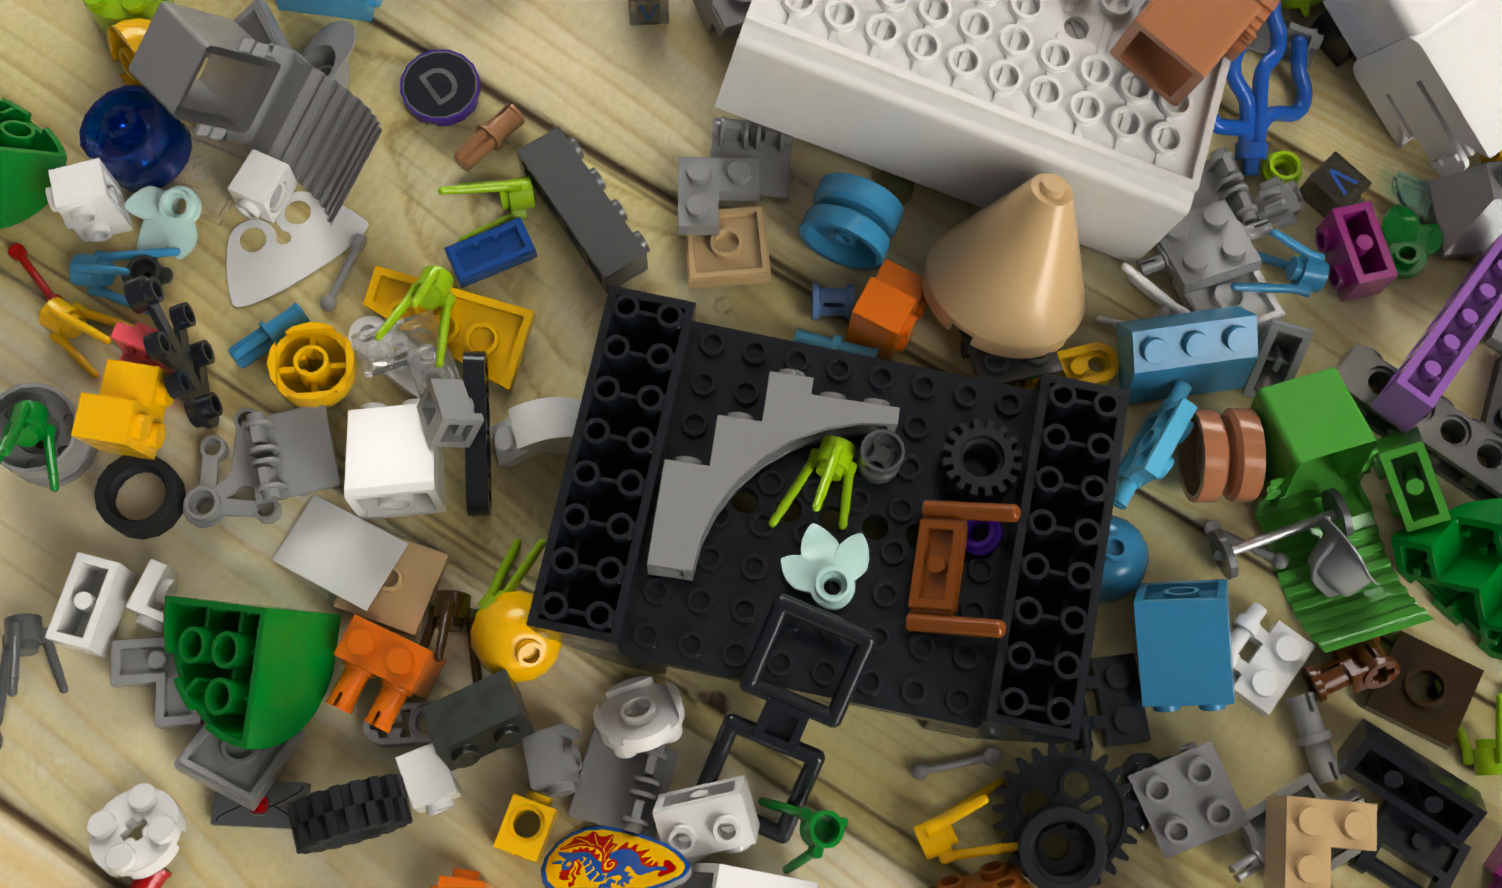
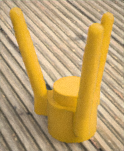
M52 298L40 311V325L51 331L49 335L51 341L61 346L93 379L98 378V371L68 341V338H77L83 332L106 345L111 343V338L88 325L86 318L114 328L117 322L132 327L135 325L88 309L78 302L70 304L62 298Z
M1002 779L994 780L940 815L913 827L927 861L939 857L942 866L955 860L1018 851V842L953 850L951 847L959 843L952 824L987 804L989 801L988 796L995 791V788L1003 786L1004 782Z

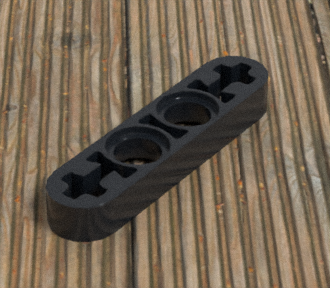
M468 351L463 353V381L469 398H472L474 402L475 413H482L484 422L470 448H465L466 505L468 516H490L492 513L488 357L486 351Z

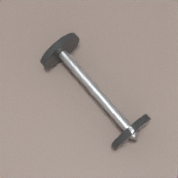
M1335 488L1324 490L1321 495L1324 512L1320 514L1331 520L1346 537L1352 536L1354 531L1353 521L1345 500ZM1315 515L1231 545L1223 531L1217 528L1209 532V542L1213 558L1220 571L1230 580L1239 574L1235 555L1319 525Z

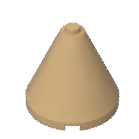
M1048 173L1036 175L947 230L933 243L922 268L921 284L926 302L935 317L945 328L949 330L952 324H954L960 330L973 337L969 345L993 355L1017 359L1036 358L1044 356L1049 352H1055L1063 347L1066 339L1076 332L1084 316L1086 296L1073 191L1064 178L1057 174Z

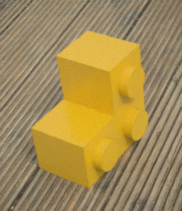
M107 359L99 395L85 392L80 394L71 436L102 452L155 460L157 449H160L165 441L166 428L163 420L166 407L171 406L174 400L169 396L164 385V376L169 373L158 366Z

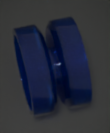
M124 85L107 92L96 100L84 115L79 130L80 146L91 160L100 158L120 187L132 193L148 186L158 188L166 186L178 177L184 169L193 148L191 133L180 119H176L141 85Z

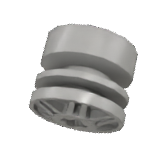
M42 383L19 384L0 394V440L5 426L8 425L12 407L17 402L23 400L37 401L43 404L49 411L48 424L55 426L57 429L54 443L59 486L66 485L80 478L92 465L98 449L71 436L78 405L56 387ZM39 441L32 447H22L16 444L11 454L7 457L4 456L1 462L3 467L17 474L28 483L49 487L44 446L41 445L42 441Z

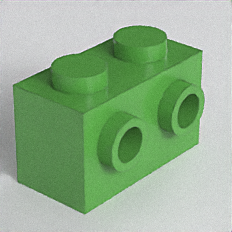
M1418 426L1411 428L1407 433L1401 431L1376 439L1378 441L1376 446L1379 453L1374 457V468L1379 480L1387 478L1392 492L1385 494L1393 518L1402 516L1407 532L1450 520L1451 516Z

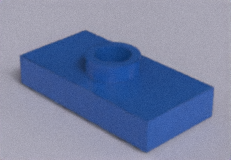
M521 217L444 248L461 288L537 258V252Z

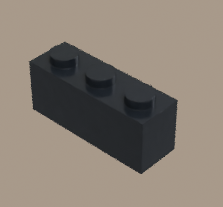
M1364 718L1361 719L1337 751L1340 771L1459 847H1461L1488 813L1480 791Z

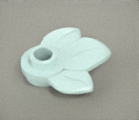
M180 185L170 187L166 191L158 187L148 186L129 197L124 207L133 215L144 219L138 237L137 250L179 248L181 253L175 256L179 260H182L191 253L198 238L195 222L199 218L202 208L201 200L194 190ZM181 200H185L187 205L183 214H180L177 209L178 203Z
M812 523L802 538L801 555H789L781 558L782 572L785 580L794 589L810 593L813 600L822 608L837 610L845 607L851 601L855 592V581L868 568V544L863 533H857L848 537L839 545L838 541L827 530L818 524ZM828 581H835L840 586V592L836 595H830L825 592L824 584Z

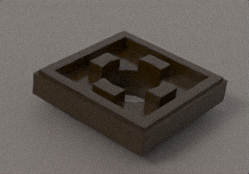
M1400 630L1396 634L1387 653L1388 657H1393L1399 662L1401 666L1400 673L1391 683L1384 687L1371 689L1362 709L1447 750L1454 741L1484 670ZM1416 673L1427 674L1435 681L1439 680L1443 691L1440 692L1438 700L1435 702H1425L1414 695L1410 684L1412 677Z

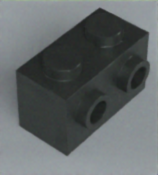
M506 669L421 707L435 752L451 771L470 767L476 764L481 757L501 748L513 747L520 743L524 737L535 733L519 688Z

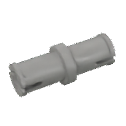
M1312 691L1285 700L1289 705L1299 737L1296 738L1297 745L1304 748L1314 780L1320 785L1335 781V779H1341L1343 775L1340 773L1329 739L1333 738L1330 729L1325 730L1314 699L1315 695Z

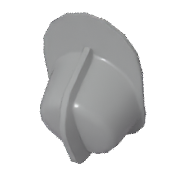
M339 20L332 22L313 37L301 54L313 67L325 73L329 78L336 80L344 88H348L350 84V66L347 58L354 48L356 40L355 27L349 21Z
M1318 513L1316 520L1323 535L1307 560L1311 567L1310 578L1313 584L1329 598L1339 594L1346 597L1351 596L1371 582L1379 586L1371 577L1363 559L1350 540L1331 520Z

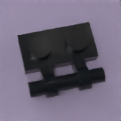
M1129 653L1091 658L1089 666L1090 676L1087 679L1086 692H1094L1098 715L1088 716L1084 699L1079 740L1075 741L1076 750H1083L1087 745L1094 748L1091 731L1101 730L1104 748L1150 741L1151 736L1145 707H1142L1141 686L1135 654Z

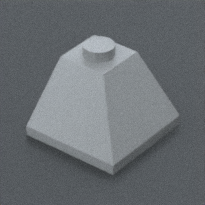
M1484 162L1469 167L1460 173L1442 176L1424 184L1432 222L1439 224L1443 240L1439 248L1440 258L1480 256L1502 233V162Z

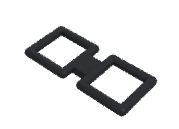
M786 594L777 595L772 602L739 682L740 688L744 692L766 700L756 723L736 714H728L724 717L696 786L718 780L736 735H739L804 762L787 800V804L800 808L805 807L824 764L825 754L822 750L801 742L802 734L809 719L831 728H836L842 723L877 643V634L873 630ZM787 615L856 644L829 706L761 679ZM782 813L779 821L775 822L757 814L760 823L758 834L781 844L787 843L791 839L799 818Z

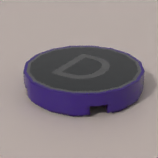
M431 50L418 55L406 66L400 82V93L408 112L419 122L425 124L429 122L438 124V126H451L464 121L475 111L481 92V82L474 64L464 55L451 50Z

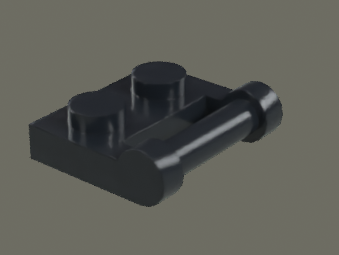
M1384 799L1377 812V851L1361 850V853L1349 860L1348 866L1360 874L1367 872L1390 888H1423L1376 858L1377 853L1382 847L1431 878L1432 880L1428 888H1451L1471 847L1465 843L1461 847L1457 846Z

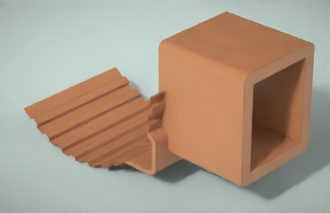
M1150 0L1110 50V54L1173 106H1178L1204 80L1223 56L1233 62L1258 37L1255 33L1282 0Z

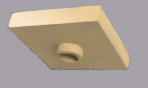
M764 205L720 208L719 235H685L689 289L771 282Z
M396 536L409 544L367 611L337 596L333 606L337 610L351 615L356 614L368 621L417 638L447 568L450 556Z

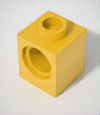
M527 790L525 797L513 793L493 847L540 865L560 814L557 809L550 807L553 799ZM526 813H535L539 816L541 822L539 831L532 837H521L517 832L519 818Z

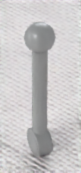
M360 234L355 236L352 249L329 294L320 301V306L323 310L330 312L336 308V297L359 252L364 250L367 237Z
M1209 520L1203 527L1204 535L1209 538V532L1217 528L1221 529V525L1215 520ZM1221 529L1229 542L1237 544L1245 541V539ZM1262 547L1249 550L1272 561L1273 566L1278 569H1283L1289 564V558L1285 553L1278 552L1275 554Z
M990 747L983 754L929 765L916 762L911 767V774L915 779L922 780L930 773L980 763L994 766L1000 762L1001 753L997 748Z

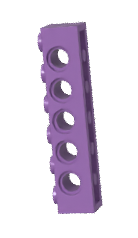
M1502 233L1478 257L1371 405L1373 410L1405 433L1434 408L1502 310Z

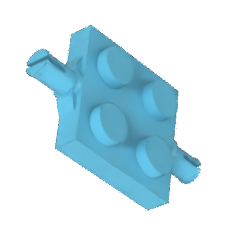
M1179 380L1175 382L1169 396L1162 402L1161 407L1155 412L1148 414L1119 465L1117 489L1113 503L1115 507L1125 510L1136 489L1155 479H1162L1170 471L1174 463V458L1171 456L1177 444L1185 441L1194 427V423L1190 420L1198 407L1187 400L1189 393L1192 391L1189 384Z

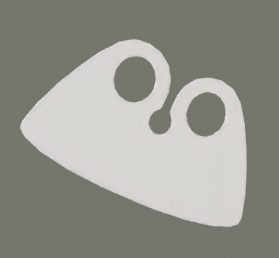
M298 191L291 195L276 219L280 229L288 232L291 236L287 244L282 245L277 242L276 231L266 221L257 219L240 223L232 230L227 245V282L232 305L234 307H245L255 304L309 276L352 246L355 236L357 234L363 235L367 231L368 222L357 213L342 205L330 227V223L327 221L328 216L324 212L325 208L320 206L319 201L311 195L312 193ZM294 201H303L311 209L309 219L302 224H292L285 218L286 207ZM250 228L261 229L266 236L264 246L255 252L244 250L240 244L242 233Z

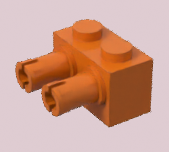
M354 614L333 654L343 659L341 664L345 665L325 702L352 715L353 709L369 678L374 679L377 676L381 678L380 683L383 686L363 721L390 734L391 728L407 697L412 698L415 694L427 700L447 660L443 658L441 662H436L434 660L435 652Z

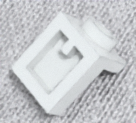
M150 559L126 607L139 615L135 621L136 623L161 633L163 629V612H160L165 603V595H175L178 586L176 579L179 574L168 565L154 559Z

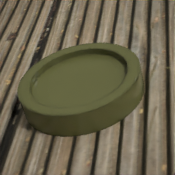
M883 170L875 179V183L883 186L896 196L902 206L913 195L914 182Z

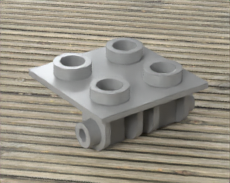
M724 116L722 118L715 117L713 121L710 158H760V197L787 199L793 137L747 119L737 120L727 119Z
M1220 147L1211 152L1212 159L1205 161L1199 189L1194 194L1190 210L1225 199L1237 220L1246 226L1260 221L1257 215L1258 207L1253 205V199L1248 190L1249 187L1238 168L1233 152H1228L1226 147Z
M325 405L319 407H299L265 416L264 412H254L246 415L247 421L241 422L257 506L341 485Z
M593 728L579 775L581 784L576 786V792L574 793L568 816L602 826L620 828L624 831L642 834L655 839L657 827L652 812L658 795L667 793L669 790L679 752L666 749L665 745H661L655 749L637 753L631 758H619L614 754L612 748L606 746L601 741L597 729Z
M1212 741L1197 746L1196 742L1187 743L1179 748L1181 754L1128 776L1165 859L1249 825V821Z

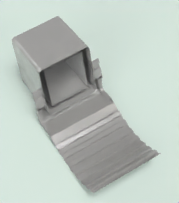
M163 1L159 4L129 66V72L176 119L198 123L193 132L196 135H206L209 138L219 139L224 142L229 140L243 143L251 150L255 149L289 164L296 181L305 190L312 193L311 195L319 201L320 206L325 208L324 212L328 216L327 221L330 223V227L382 133L381 124L377 121L376 115L371 113V109L365 106L363 101L355 97L347 88L342 87L336 80L329 78L325 73L313 67L297 51L274 43H269L268 45L257 42L232 19L168 1ZM212 53L200 78L196 79L207 54Z

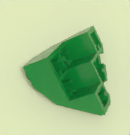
M1502 498L1467 502L1449 510L1450 520L1411 532H1407L1406 528L1395 532L1391 537L1397 572L1410 584L1415 580L1418 581L1434 596L1431 603L1456 626L1463 623L1481 640L1477 645L1488 656L1502 660Z

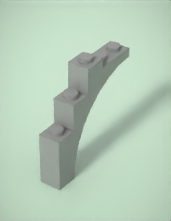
M781 369L779 372L770 371L762 421H756L753 416L742 412H730L727 416H717L710 466L701 465V460L689 456H677L675 461L664 460L647 560L648 574L693 581L701 547L716 517L736 491L762 468L794 450L821 442L826 435L842 438L866 436L872 431L879 429L890 430L895 433L900 408L890 406L889 402L876 398L865 399L864 402L846 400V396L836 392H822L820 396L813 395V377H806L803 372L795 369Z

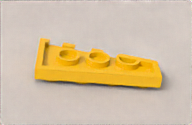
M375 265L363 305L387 319L406 296L411 285L416 283L419 277ZM452 287L450 293L456 297V300L451 309L446 355L463 364L464 352L486 351L489 380L512 393L535 321V311ZM410 305L395 325L436 348L442 307L439 306L434 310H427L420 306L413 308Z

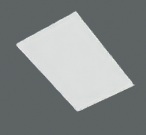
M314 494L272 560L367 611L409 543Z

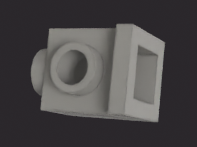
M430 378L417 405L428 446L470 448L484 422L482 413H475L474 402L468 396L464 381L460 379Z
M562 723L535 731V733L522 739L531 789L547 793L549 798L564 797L576 792L575 786L581 784L579 771L582 770L580 751L573 744L574 740L581 739L578 729Z

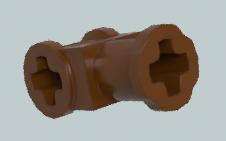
M1376 637L1332 651L1333 659L1314 667L1310 665L1301 667V674L1308 691H1313L1315 701L1321 703L1327 700L1328 694L1347 686L1353 694L1368 688L1377 689L1384 687L1398 676L1401 666L1395 658L1388 657L1380 646V638Z

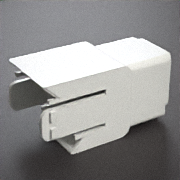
M1502 0L1323 1L1324 6L1357 58L1353 65L1356 80L1397 147H1402L1416 137L1430 160L1431 166L1442 176H1450L1469 167L1468 157L1473 156L1475 151L1490 159L1502 150Z

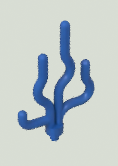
M1281 2L1266 19L1271 42L1267 53L1260 59L1254 70L1252 91L1244 80L1241 71L1242 59L1248 46L1233 62H1230L1226 80L1239 103V120L1220 118L1217 113L1213 133L1238 136V143H1235V160H1243V176H1259V160L1268 159L1266 136L1269 126L1276 121L1294 122L1300 120L1307 114L1312 102V83L1307 71L1308 42L1304 36L1298 35L1291 42L1290 58L1291 76L1296 88L1295 103L1292 106L1277 105L1268 107L1270 73L1280 62L1287 45V29L1281 14Z

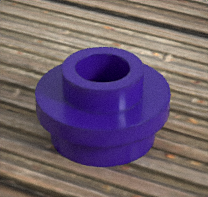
M967 520L969 528L965 551L974 556H985L994 552L999 547L1003 538V529L1000 522ZM979 528L988 530V536L983 541L974 540L976 530Z

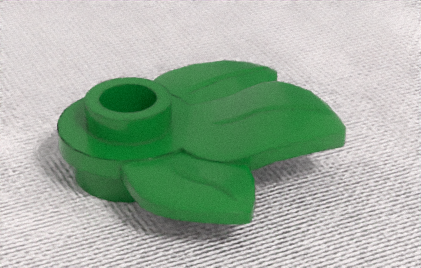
M1395 204L1389 208L1382 221V227H1380L1398 273L1396 277L1398 279H1410L1419 275L1426 266L1427 257L1439 250L1443 240L1439 224L1429 223L1420 225L1419 219L1413 210L1400 204ZM1400 255H1407L1412 260H1404Z

